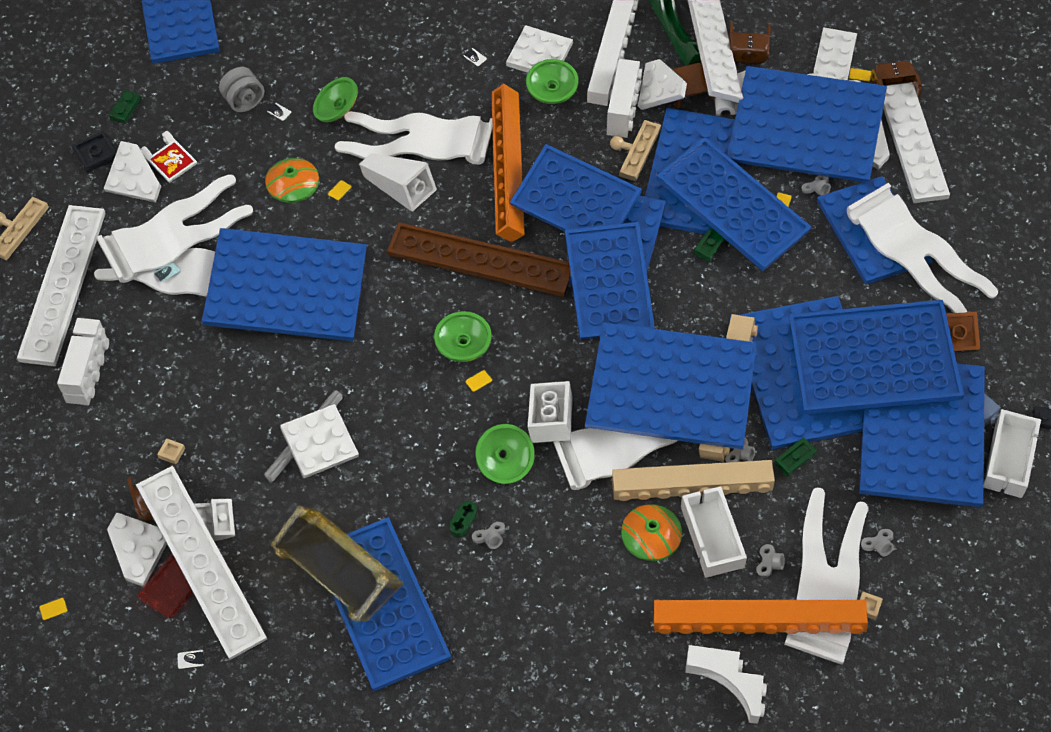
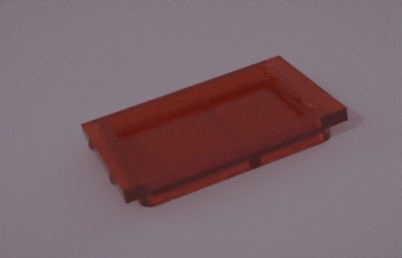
M173 553L137 595L138 599L169 619L177 613L193 593Z

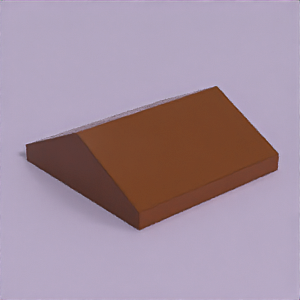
M977 312L946 314L954 351L980 350Z

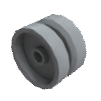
M237 67L230 70L223 76L219 84L221 95L227 100L230 107L237 112H245L254 108L264 95L263 85L247 67Z

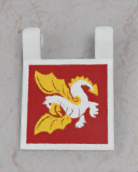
M165 131L162 133L163 141L168 145L153 155L145 146L140 150L146 161L170 183L195 166L197 161L173 138L169 131Z

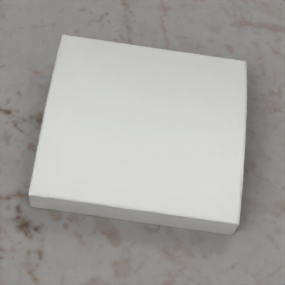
M211 499L210 503L194 504L214 541L235 536L231 499Z

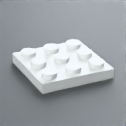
M525 25L506 61V66L529 72L536 63L546 59L564 61L573 44V39Z
M335 404L280 425L303 478L359 456Z

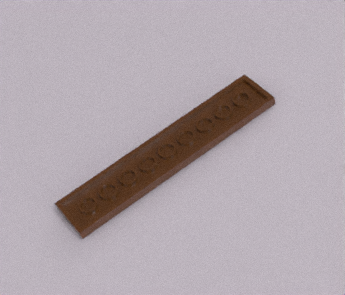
M398 222L387 250V255L562 297L565 296L571 276L569 262L400 222Z

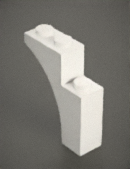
M689 645L685 673L702 675L724 685L741 702L748 716L749 723L758 724L759 718L764 717L765 704H761L762 696H766L767 684L763 683L764 676L742 673L743 660H739L740 652Z

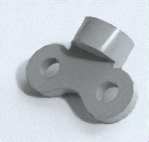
M818 175L815 181L802 185V192L812 193L815 191L821 196L828 194L831 188L828 183L829 177Z
M745 437L743 450L734 448L732 452L726 455V463L740 462V460L752 461L755 456V448L748 446V440Z
M495 522L487 530L475 531L472 534L473 542L483 543L485 541L490 549L498 548L503 542L500 534L504 533L505 525L502 522Z
M882 529L876 537L864 538L861 541L862 549L866 551L876 549L881 556L889 555L894 549V545L890 542L893 539V532L890 529Z
M766 544L762 546L760 555L763 559L757 566L756 571L760 577L765 578L770 576L772 569L783 570L785 558L783 553H775L772 545Z

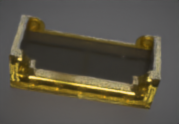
M299 505L271 543L276 555L282 559L286 557L291 558L347 606L348 616L356 622H367L404 583L317 509Z

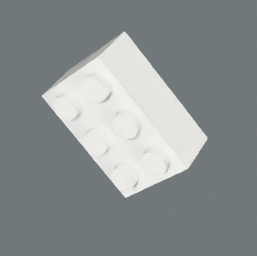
M569 381L531 384L528 430L532 443L571 440L573 397Z

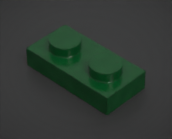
M124 90L109 113L110 120L126 124L141 101V95Z
M710 227L694 249L693 254L710 262L725 239Z
M803 437L775 459L774 464L786 476H790L815 456L817 450Z

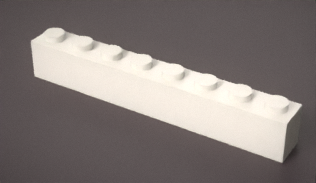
M613 0L587 91L588 103L608 106L619 59H624L625 50L623 48H627L628 38L626 37L631 33L632 25L630 23L634 22L635 13L633 12L634 10L637 11L638 0Z

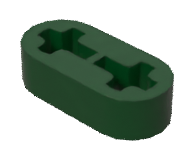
M465 501L459 506L449 524L452 536L461 538L467 534L477 517V506L475 503ZM470 508L472 510V513L469 512L466 515V517H464L465 510H468ZM462 522V529L455 530V526L458 527Z

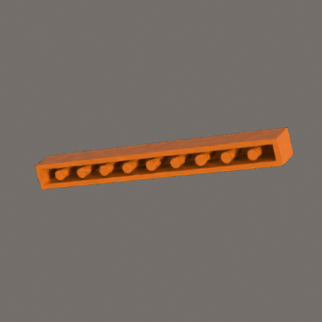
M502 84L492 91L496 235L512 243L524 235V212L510 204L522 183L519 93Z
M654 600L655 632L661 634H669L671 632H680L682 634H690L692 632H701L703 634H711L713 632H722L724 634H732L734 632H744L745 634H754L755 632H765L767 634H775L777 632H786L788 634H796L798 632H808L809 634H818L819 632H829L831 634L851 632L852 634H861L862 632H867L868 626L866 600Z

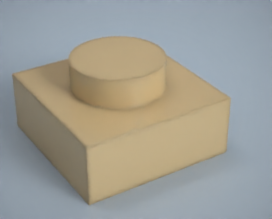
M166 438L157 454L158 458L177 464L185 450V446Z
M862 592L860 600H866L867 617L876 620L883 599Z

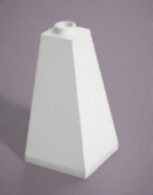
M371 153L359 163L363 176L412 212L437 190L426 162Z

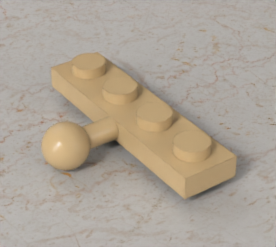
M644 120L633 144L624 142L620 136H615L611 139L610 146L614 150H629L619 172L620 177L637 181L661 130V125Z
M32 197L13 221L6 219V216L0 212V226H7V229L0 236V258L7 261L49 208L46 202Z

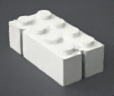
M619 59L608 108L607 135L627 138L628 132L632 131V120L635 118L636 107L634 106L638 104L639 94L636 93L640 91L642 82V69H639L640 61Z
M77 318L73 334L82 335L83 337L71 336L57 384L61 392H63L62 395L66 403L89 405L91 398L95 395L94 386L99 381V369L104 364V352L109 347V339L106 337L105 329L102 327L100 320Z
M1001 409L995 424L983 488L998 492L1004 489L1005 494L1019 498L1023 497L1029 483L1041 423L1040 419Z
M721 486L704 490L701 504H699L701 498L700 491L683 495L681 509L698 558H700L705 578L744 568L747 557Z

